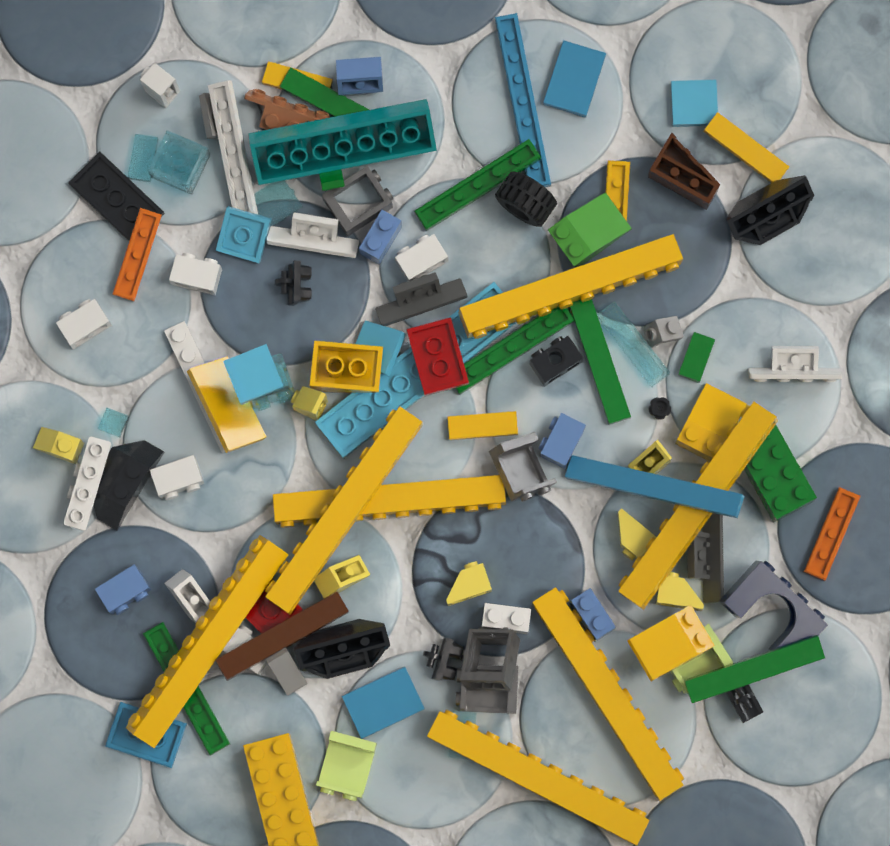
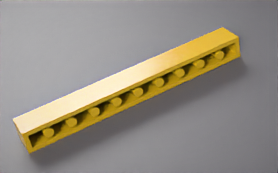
M672 234L460 307L458 314L467 338L474 337V339H479L486 336L488 331L495 329L498 332L508 328V324L517 322V324L525 323L534 315L538 314L539 317L548 315L552 312V309L560 307V309L568 308L573 305L572 302L591 300L595 294L601 292L603 295L609 294L616 290L615 287L621 285L629 287L637 283L636 280L644 277L645 280L652 279L658 276V272L664 270L667 273L675 271L682 263L683 257L675 236Z
M754 401L751 406L746 405L740 414L741 420L737 425L734 423L726 434L728 436L724 443L720 442L713 452L715 456L710 463L707 461L700 470L701 476L697 481L693 480L692 483L729 491L777 424V416ZM675 504L673 507L674 514L670 519L666 518L659 527L661 532L656 538L652 537L646 545L647 551L644 556H639L632 565L634 570L629 576L625 575L620 581L618 592L644 610L713 513Z
M399 406L397 411L393 409L386 418L387 425L384 429L379 428L373 437L375 442L371 448L366 447L359 457L361 459L357 467L352 466L346 475V478H348L344 486L339 485L332 496L335 498L333 502L323 507L319 513L321 519L317 524H311L306 532L308 537L304 543L299 542L292 553L295 556L290 563L286 561L279 570L281 575L276 582L272 580L266 588L265 592L268 593L266 598L289 615L422 428L423 422Z
M499 475L381 485L356 522L363 521V517L383 520L386 519V515L406 518L409 517V513L429 516L432 515V511H442V514L456 513L455 509H465V512L479 511L478 507H488V510L502 509V505H506L505 487ZM336 489L273 494L276 525L280 524L281 528L294 527V523L303 522L304 526H311L312 523L317 524V521L321 519L319 513L326 504L330 505L335 499L332 495Z
M261 535L252 541L245 557L238 561L234 573L224 581L218 596L211 600L204 616L197 620L195 629L183 640L179 652L170 659L165 672L156 679L154 688L145 695L138 711L129 718L128 725L126 726L129 732L151 747H156L289 554Z
M555 587L533 601L532 605L657 800L661 801L684 786L681 782L684 780V777L677 767L673 769L668 762L671 760V757L664 747L660 749L657 745L658 737L652 728L647 729L643 723L646 718L639 708L634 709L630 703L633 698L626 688L622 690L617 683L620 678L613 668L609 670L606 666L605 661H607L605 654L601 649L596 650L592 644L595 641L588 629L583 630L579 624L582 619L575 609L571 611L566 604L569 602V599L564 591H558Z
M445 710L444 713L439 711L427 735L428 738L633 845H638L650 821L645 818L647 813L635 807L633 810L624 807L626 802L614 796L611 800L603 796V790L593 785L590 789L583 786L582 779L572 774L570 778L562 775L563 770L553 764H550L549 767L541 764V758L531 753L528 756L520 753L521 748L508 742L507 746L499 742V736L487 731L486 735L477 731L479 726L468 720L465 724L456 720L458 715L449 710Z

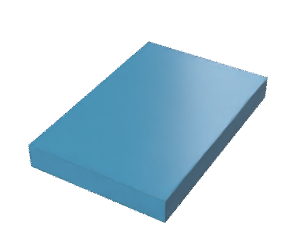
M563 40L543 105L586 117L606 53Z
M406 667L342 696L361 739L425 710Z
M120 702L105 746L172 768L187 723L174 720L159 743L153 748L126 729L129 718L139 708Z

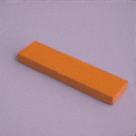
M140 208L112 295L135 301L161 220V214Z
M841 487L838 488L803 571L804 573L826 581L861 497L860 495Z

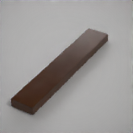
M335 592L217 658L215 662L226 681L266 660L283 648L293 645L348 614L349 610L339 593Z

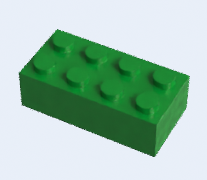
M775 425L744 469L773 523L814 502L817 498L777 425Z

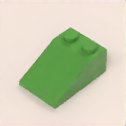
M606 192L570 213L548 229L575 268L584 265L632 230Z

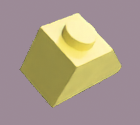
M302 386L300 391H295L291 403H293L294 411L317 421L321 417L328 399L325 393Z
M41 427L33 449L76 464L84 442L63 432Z
M657 440L633 460L628 467L658 474L671 462L672 457Z
M621 508L617 514L620 547L624 549L622 553L633 561L634 558L642 557L646 553V545L652 537L656 538V536Z
M360 555L327 568L316 577L314 582L325 599L335 592L340 593L370 576V573Z
M475 561L464 565L465 569L460 571L446 599L448 606L492 592L483 563L478 564Z
M670 572L657 591L656 605L682 609L692 606L696 611H702L704 608L702 601L687 581L679 577L678 573Z

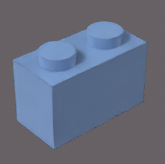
M381 57L336 60L338 95L383 92Z
M381 210L359 247L360 254L380 265L402 228V220Z
M563 413L560 414L559 418L554 417L549 426V429L552 430L549 438L544 437L538 448L541 450L540 457L565 469L586 425Z
M134 564L95 588L108 612L119 615L129 608L128 604L135 600L138 603L147 598L151 588L138 567Z
M591 588L570 601L571 606L577 611L595 642L615 630L616 626Z

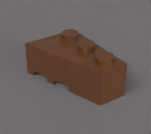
M673 133L670 134L648 174V178L706 210L720 187L719 182L691 155V152L677 140Z

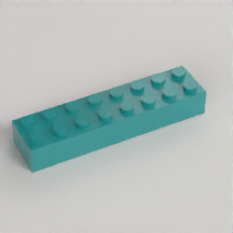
M427 99L248 133L258 185L437 151Z

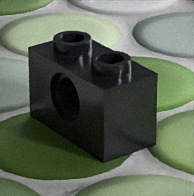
M560 336L550 343L551 347L545 351L541 348L531 355L530 366L544 387L583 362L582 355L569 336L565 338ZM557 354L561 357L562 361L559 364H552L549 361V357Z

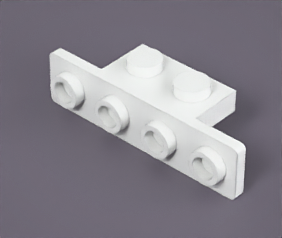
M293 213L291 229L271 226L266 241L269 245L356 258L359 247V240L337 236L338 219Z
M772 346L771 368H748L750 379H754L757 382H765L767 379H777L779 382H789L790 379H799L802 382H812L813 379H822L824 382H836V379H842V372L839 368H818V346Z
M92 436L89 437L81 464L77 463L73 476L77 477L75 486L70 485L67 498L70 499V503L64 519L65 526L83 531L86 530L111 442Z

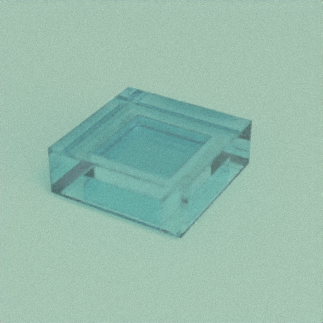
M106 408L98 429L120 438L129 416Z

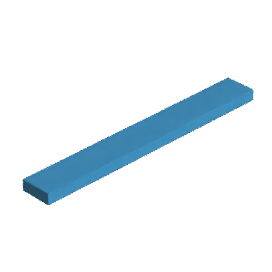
M515 13L495 17L519 143L521 144L530 139L541 156V160L525 169V173L544 187H550L551 180L518 15Z
M574 455L571 456L565 477L570 480L737 519L744 500L743 494Z

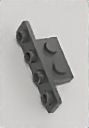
M434 272L394 286L393 291L396 301L376 307L375 310L380 324L388 326L463 300L468 296L460 278L440 285L437 274Z
M716 513L710 516L703 526L702 532L698 533L687 549L688 578L703 580L704 603H717L724 596L723 515Z

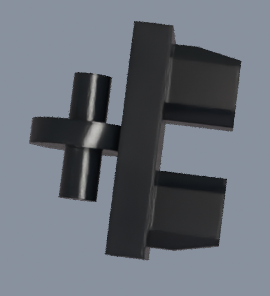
M294 260L293 264L288 265V271H281V278L275 279L274 285L281 286V294H288V305L294 306L299 302L311 300L312 290L311 288L301 287V280L311 279L312 268L301 265V261Z
M443 638L439 655L437 654L439 646L435 644L432 645L430 652H423L422 656L428 658L427 667L433 668L434 662L437 660L432 679H455L457 668L448 666L447 661L449 657L459 660L464 648L453 643V639Z
M749 684L726 692L742 723L763 713Z

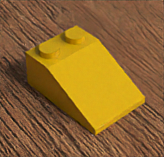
M314 341L310 388L317 391L334 393H379L383 347Z
M706 383L675 444L711 462L715 456L713 454L715 448L720 442L724 443L726 441L728 430L734 423L737 425L741 417L740 414L747 403Z
M692 606L671 615L627 640L650 681L701 656L715 646Z

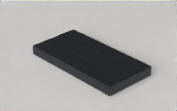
M100 151L68 182L83 199L128 241H130L140 208L161 214L162 216L165 214L160 207Z

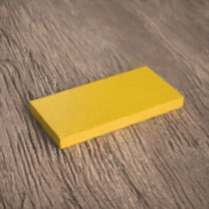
M228 356L190 368L187 371L226 453L266 438L250 402L243 405L239 402L223 362L229 359Z

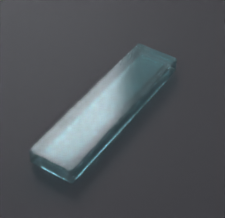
M615 301L597 314L599 321L651 387H654L670 375V371Z

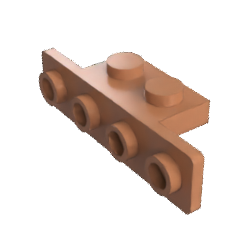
M260 89L249 90L244 97L246 100L265 106L259 127L267 130L330 118L329 114L324 111L315 112L309 110L304 104L296 103L294 105L288 103L285 98L268 96L266 92Z

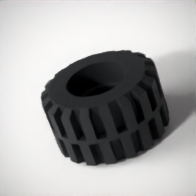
M511 171L495 193L497 201L509 213L521 221L536 227L543 226L557 205L555 197L543 185L531 177L515 171Z

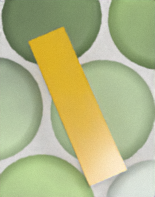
M718 112L703 131L771 183L780 180L790 167Z

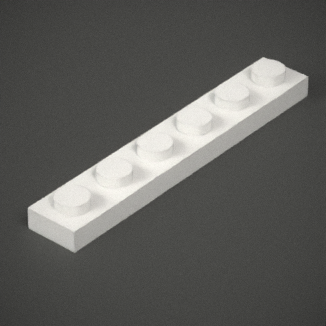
M227 80L208 85L231 205L233 208L258 215L232 81Z
M185 321L164 330L223 454L225 450L187 373L190 368L205 364Z

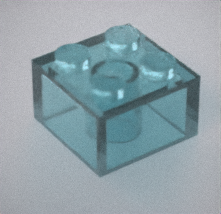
M167 130L148 172L151 178L192 195L211 154L207 147Z

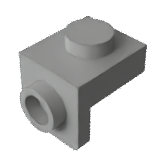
M677 316L657 319L644 326L645 337L650 348L656 347L661 343L680 340L684 337Z

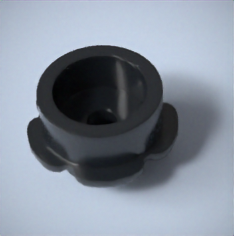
M656 397L651 400L649 413L655 416L656 419H664L665 416L671 413V406H669V401L666 398Z

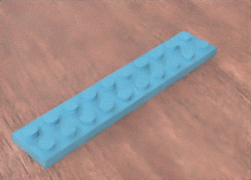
M493 282L464 306L503 292ZM459 310L450 316L464 364L517 323L508 324L509 327L502 331L496 332L495 329L488 331L486 336L474 339V337L467 338L458 314ZM410 347L396 358L389 376L380 375L379 393H351L315 421L317 427L343 459L375 435L379 428H384L388 423L386 418L393 409L397 411L400 406L407 410L424 396L412 348Z

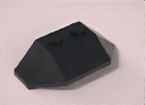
M805 175L776 180L738 201L726 218V221L735 240L762 245L799 224L815 195Z
M145 440L114 446L110 449L93 504L99 521L118 531L151 476L150 470L157 466L165 453L163 450Z
M356 619L317 630L295 646L294 651L300 670L329 679L373 667L384 651L390 647L385 623Z

